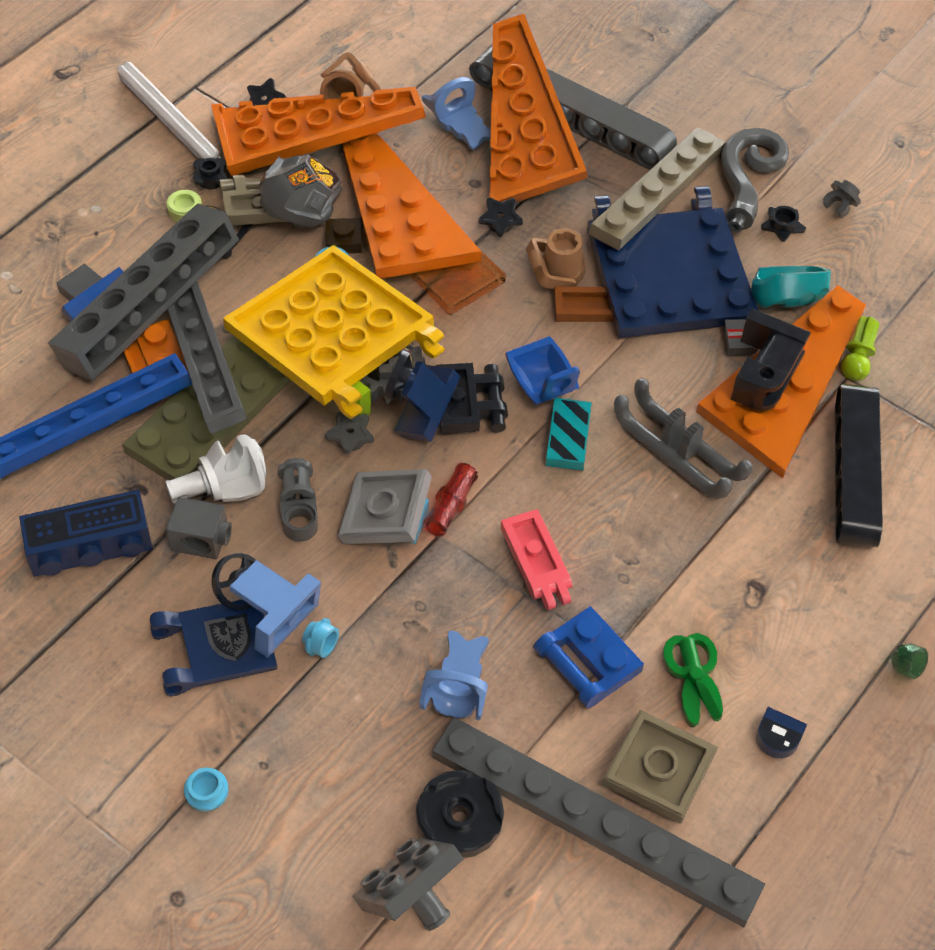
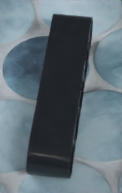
M839 384L835 401L836 543L878 548L883 527L879 388Z

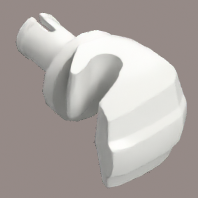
M246 434L236 437L235 443L228 454L225 453L220 441L217 440L211 446L206 456L198 459L200 465L197 466L198 471L165 481L173 505L176 504L178 497L189 499L206 493L208 496L211 495L214 502L218 500L234 502L260 495L265 489L266 466L264 455L257 442Z

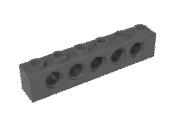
M197 203L48 343L63 368L91 381L103 372L239 241L227 213Z

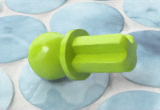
M861 316L858 319L852 341L847 343L846 348L852 353L842 360L841 371L849 380L861 381L870 373L871 364L867 357L874 356L876 353V349L873 346L880 325L873 317Z

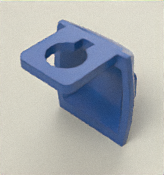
M550 336L505 353L515 379L535 405L579 389L577 380L580 370L577 366L571 367L563 351Z

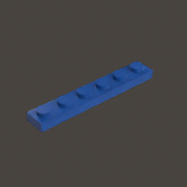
M176 353L0 437V479L192 385L193 383L188 371Z

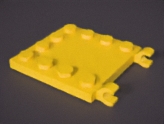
M334 245L223 318L224 327L228 332L325 406L331 400H334L340 411L349 419H353L363 411V408L356 403L362 396L352 385L416 340L423 352L432 359H435L445 351V348L438 344L444 338V334L441 330L434 327L433 315Z

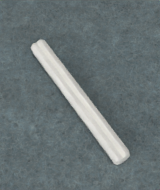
M125 62L124 65L118 66V77L198 159L220 158L218 156L219 150L131 62Z

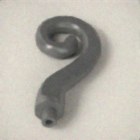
M764 128L743 129L733 134L722 149V170L734 195L733 202L727 213L729 227L732 232L739 233L742 229L751 227L758 211L757 191L739 163L740 152L750 146L745 153L746 163L756 171L767 173L776 172L783 168L789 158L787 142L779 134ZM756 145L769 148L774 153V156L762 157Z

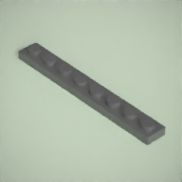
M455 717L432 751L433 759L455 771H470L475 776H479L482 779L483 777L493 783L501 796L743 928L763 891L765 883Z

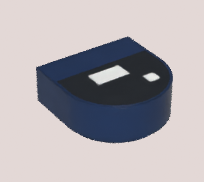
M767 707L756 734L757 743L760 749L771 757H789L797 750L807 724Z

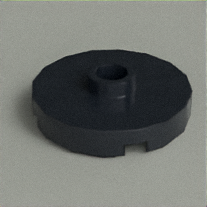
M465 770L444 772L429 781L418 799L416 806L418 831L423 839L454 844L463 858L476 856L490 848L500 835L504 819L502 797L492 782L484 777L482 779L479 776L473 775V772ZM456 812H463L467 815V819L459 822L454 820L452 815Z

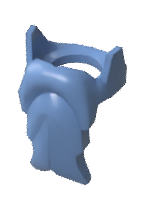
M460 77L443 85L432 95H423V103L434 113L439 126L446 131H451L457 139L466 142L469 149L474 150L484 141L490 140L491 129L483 124V119L477 115V111L472 105L476 86L472 79ZM460 88L463 96L455 98L445 105L447 96L453 90Z
M449 631V655L443 659L442 670H430L425 673L419 703L420 708L425 710L431 699L435 711L443 716L464 719L470 717L476 710V720H480L488 689V684L480 679L482 673L480 659L488 647L489 639L488 637L480 636L467 641L457 631Z

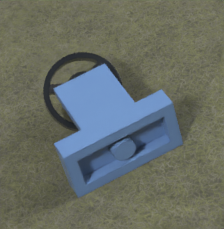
M234 553L223 557L216 564L212 573L213 592L223 606L235 611L254 607L266 615L256 626L254 649L267 658L319 605L321 581L308 573L294 586L248 554ZM232 558L242 559L240 569L231 572L227 581L219 582V575L223 565ZM230 587L232 593L248 604L240 606L231 603L223 595L221 589Z

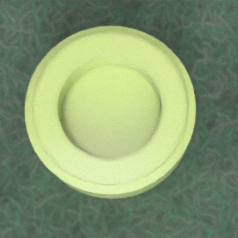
M179 190L171 194L167 199L169 217L173 221L178 222L197 203L202 205L200 196L191 190Z

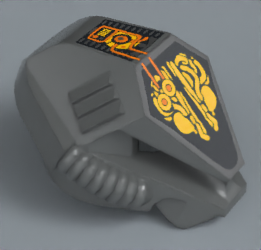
M309 154L297 155L286 159H281L279 156L260 181V204L267 215L272 218L289 221L295 227L314 228L316 225L323 224L332 216V205H334L342 191L340 186L342 180L336 171Z

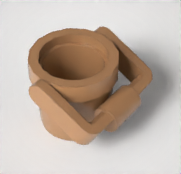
M349 52L342 54L320 74L324 79L321 83L320 95L324 94L325 100L341 98V93L354 92L355 97H361L364 95L365 84L373 92L381 90L380 86L373 79L375 77L364 62L362 60L359 62ZM345 59L352 66L333 71Z
M567 228L557 229L550 233L547 239L532 238L527 245L526 252L529 262L541 286L554 289L555 286L577 287V283L583 279L586 262L583 256L582 238L574 230Z

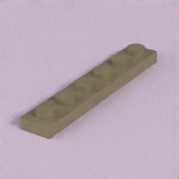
M697 127L591 224L589 235L619 251L721 154L725 141Z

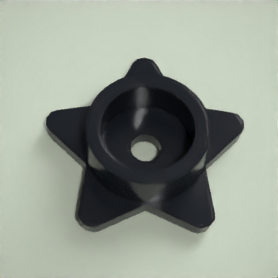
M269 78L261 86L249 85L247 87L251 97L249 101H252L253 106L267 105L275 98H287L284 93L275 89V81L272 78ZM267 96V99L262 100V97Z
M490 197L487 198V211L478 219L479 224L488 225L493 232H496L498 237H502L513 226L523 224V219L515 212L516 200L514 198L504 202H499ZM498 214H503L504 217L500 218Z
M790 206L769 207V219L761 224L762 230L775 232L782 242H785L791 234L804 233L806 231V227L798 221V210Z

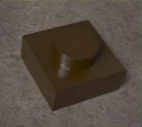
M361 218L328 219L326 221V247L334 245L345 250L348 254L362 253Z

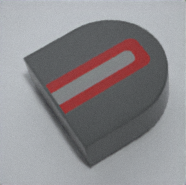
M744 319L724 321L723 331L727 356H748L759 350L740 342L746 321Z

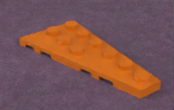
M523 13L494 23L489 197L499 202H504L511 198L519 202L587 179L586 167L525 14Z
M416 87L375 90L371 96L355 97L354 92L341 93V98L326 100L324 94L275 98L267 105L253 106L252 101H240L239 107L224 108L222 103L211 104L230 176L247 173L254 169L271 165L279 156L281 159H286L297 155L313 153L320 149L346 143L353 139L376 134L386 129L426 118Z
M378 133L341 144L376 276L382 279L481 262V250Z
M837 285L824 298L792 323V325L807 330L811 334L803 348L805 354L782 394L780 401L774 408L768 411H758L731 400L736 376L741 369L739 368L698 403L696 412L783 479L793 455L796 453L801 439L822 400L833 373L841 361L847 343L855 332L858 319L863 315L866 304ZM759 352L752 359L755 360Z

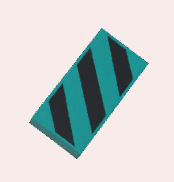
M563 398L554 399L545 466L584 470L592 402Z

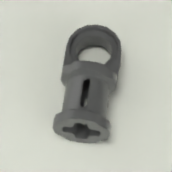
M302 458L287 459L278 467L279 478L283 480V491L280 494L282 526L284 534L289 539L302 542L312 538L318 530L316 495L310 484L313 466ZM295 469L298 471V475L296 476L294 475ZM296 493L300 494L299 499L296 498ZM299 515L306 516L311 520L307 526L301 528L294 527L289 522L293 517Z

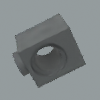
M178 497L166 529L171 551L218 559L222 545H228L232 532V523L227 522L224 505Z

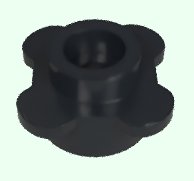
M200 158L194 161L193 167L196 170V174L193 176V181L202 188L209 190L217 189L220 187L219 180L227 179V175L224 173V169L227 167L225 159Z

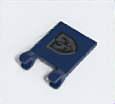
M243 599L231 602L240 606L248 604ZM222 604L182 612L158 611L150 615L153 638L157 640L165 639L182 630L190 668H170L163 672V686L166 695L170 697L177 696L194 687L277 670L274 652L267 658L254 649L256 626L264 619V614L254 607L235 611L226 608Z

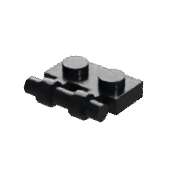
M473 362L436 365L438 367L452 368L460 375V379L441 419L442 434L480 431V419L490 421L493 432H502L506 429L505 419L508 417L507 404L502 400V392L505 389L504 379L499 374L496 364L486 365L484 367V374H474ZM476 392L487 394V401H477Z

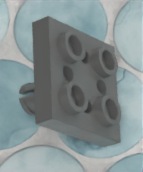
M412 838L395 851L394 855L396 858L384 869L382 867L377 868L365 876L360 883L362 888L352 897L362 911L396 921L404 912L412 907L424 924L425 929L431 931L442 925L450 916V911L445 908L432 887L464 858L454 844L423 838Z

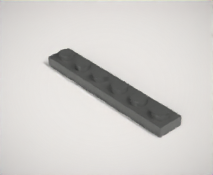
M196 281L168 308L206 425L212 434L247 420V416L200 286Z

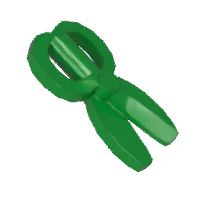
M694 633L688 637L682 635L672 636L665 643L662 653L663 662L667 670L674 677L686 679L681 696L682 711L686 722L690 727H695L699 724L700 698L710 717L718 722L722 718L723 703L718 687L709 676L717 664L715 644L708 636L700 633ZM696 645L701 646L706 652L707 664L701 666ZM676 646L680 648L684 667L679 666L673 658L672 651Z

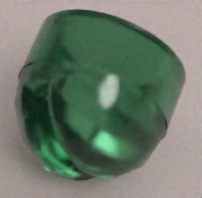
M902 643L897 646L898 652L895 651L891 655V663L894 669L911 679L921 676L928 663L927 650L913 643Z

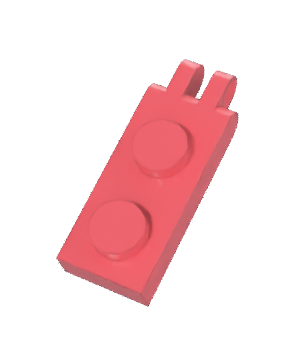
M535 509L501 520L500 529L534 600L541 598L547 611L556 608L554 593H556L562 606L570 604L571 597L568 589L572 588V580L539 510Z

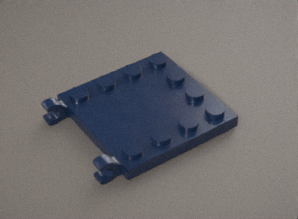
M709 186L694 187L696 199L691 200L692 211L657 214L619 251L589 235L591 224L611 206L608 195L594 196L596 209H592L594 220L588 221L587 232L603 287L607 291L606 298L609 308L613 312L612 319L618 338L723 327L725 320H746L752 308L758 310L723 208H712V196Z

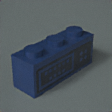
M139 489L19 516L25 556L34 577L55 575L62 570L83 565L94 566L105 560L122 556L133 557L144 551L153 550Z

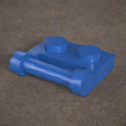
M591 606L553 632L550 631L543 634L533 646L536 652L542 658L547 657L579 693L578 699L586 708L595 706L643 671L644 663ZM566 644L599 681L592 683L561 647Z

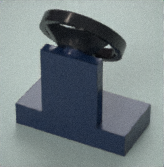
M404 348L391 373L384 398L392 401L397 391L404 389L401 395L407 400V403L394 430L401 437L431 442L460 379V375L452 368L425 365L419 361H416L413 368L412 350Z

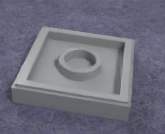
M427 469L357 472L338 534L343 544L415 542L432 478Z

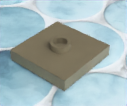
M639 710L603 778L602 785L681 824L718 747Z

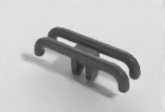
M640 378L636 381L634 393L642 410L663 427L661 439L634 418L629 410V400L626 396L619 395L615 398L614 412L622 427L707 496L715 499L727 497L732 490L731 480H746L752 473L753 465L749 460H742L738 465H734L702 440L704 427L698 422H694L687 428L685 426L686 413L679 407L668 413L659 406L650 395V385L646 379ZM697 454L725 477L720 478L715 483L688 462V460Z

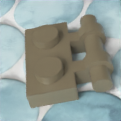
M233 175V179L219 180L223 209L227 213L232 225L289 221L270 217L260 204L261 193L259 186L262 177L244 178V175Z

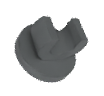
M835 180L831 184L833 191L827 193L823 199L824 207L827 209L835 201L842 202V205L837 210L838 217L840 218L845 217L849 213L850 205L857 207L861 203L858 197L859 189L848 180H844L842 183Z

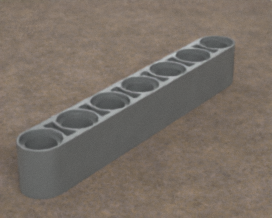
M492 45L472 62L469 67L472 79L492 91L493 75ZM547 69L572 132L647 169H652L676 147L677 138L666 126Z

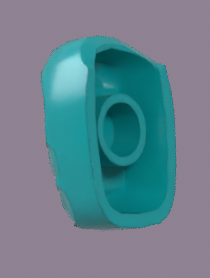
M820 266L759 267L752 281L751 292L761 308H767L772 305H780L787 308L801 307L815 301L817 302L829 293L831 270Z

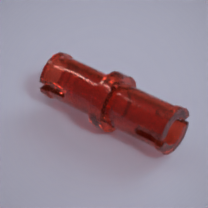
M467 463L457 464L446 486L440 487L436 493V503L423 521V524H425L424 528L429 533L435 536H444L456 513L461 512L466 506V496L474 482L478 479V472Z

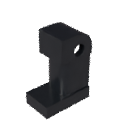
M752 308L746 318L740 342L755 347L760 352L755 360L747 357L736 376L731 400L758 411H768L774 408L780 401L782 394L805 354L803 348L811 332Z

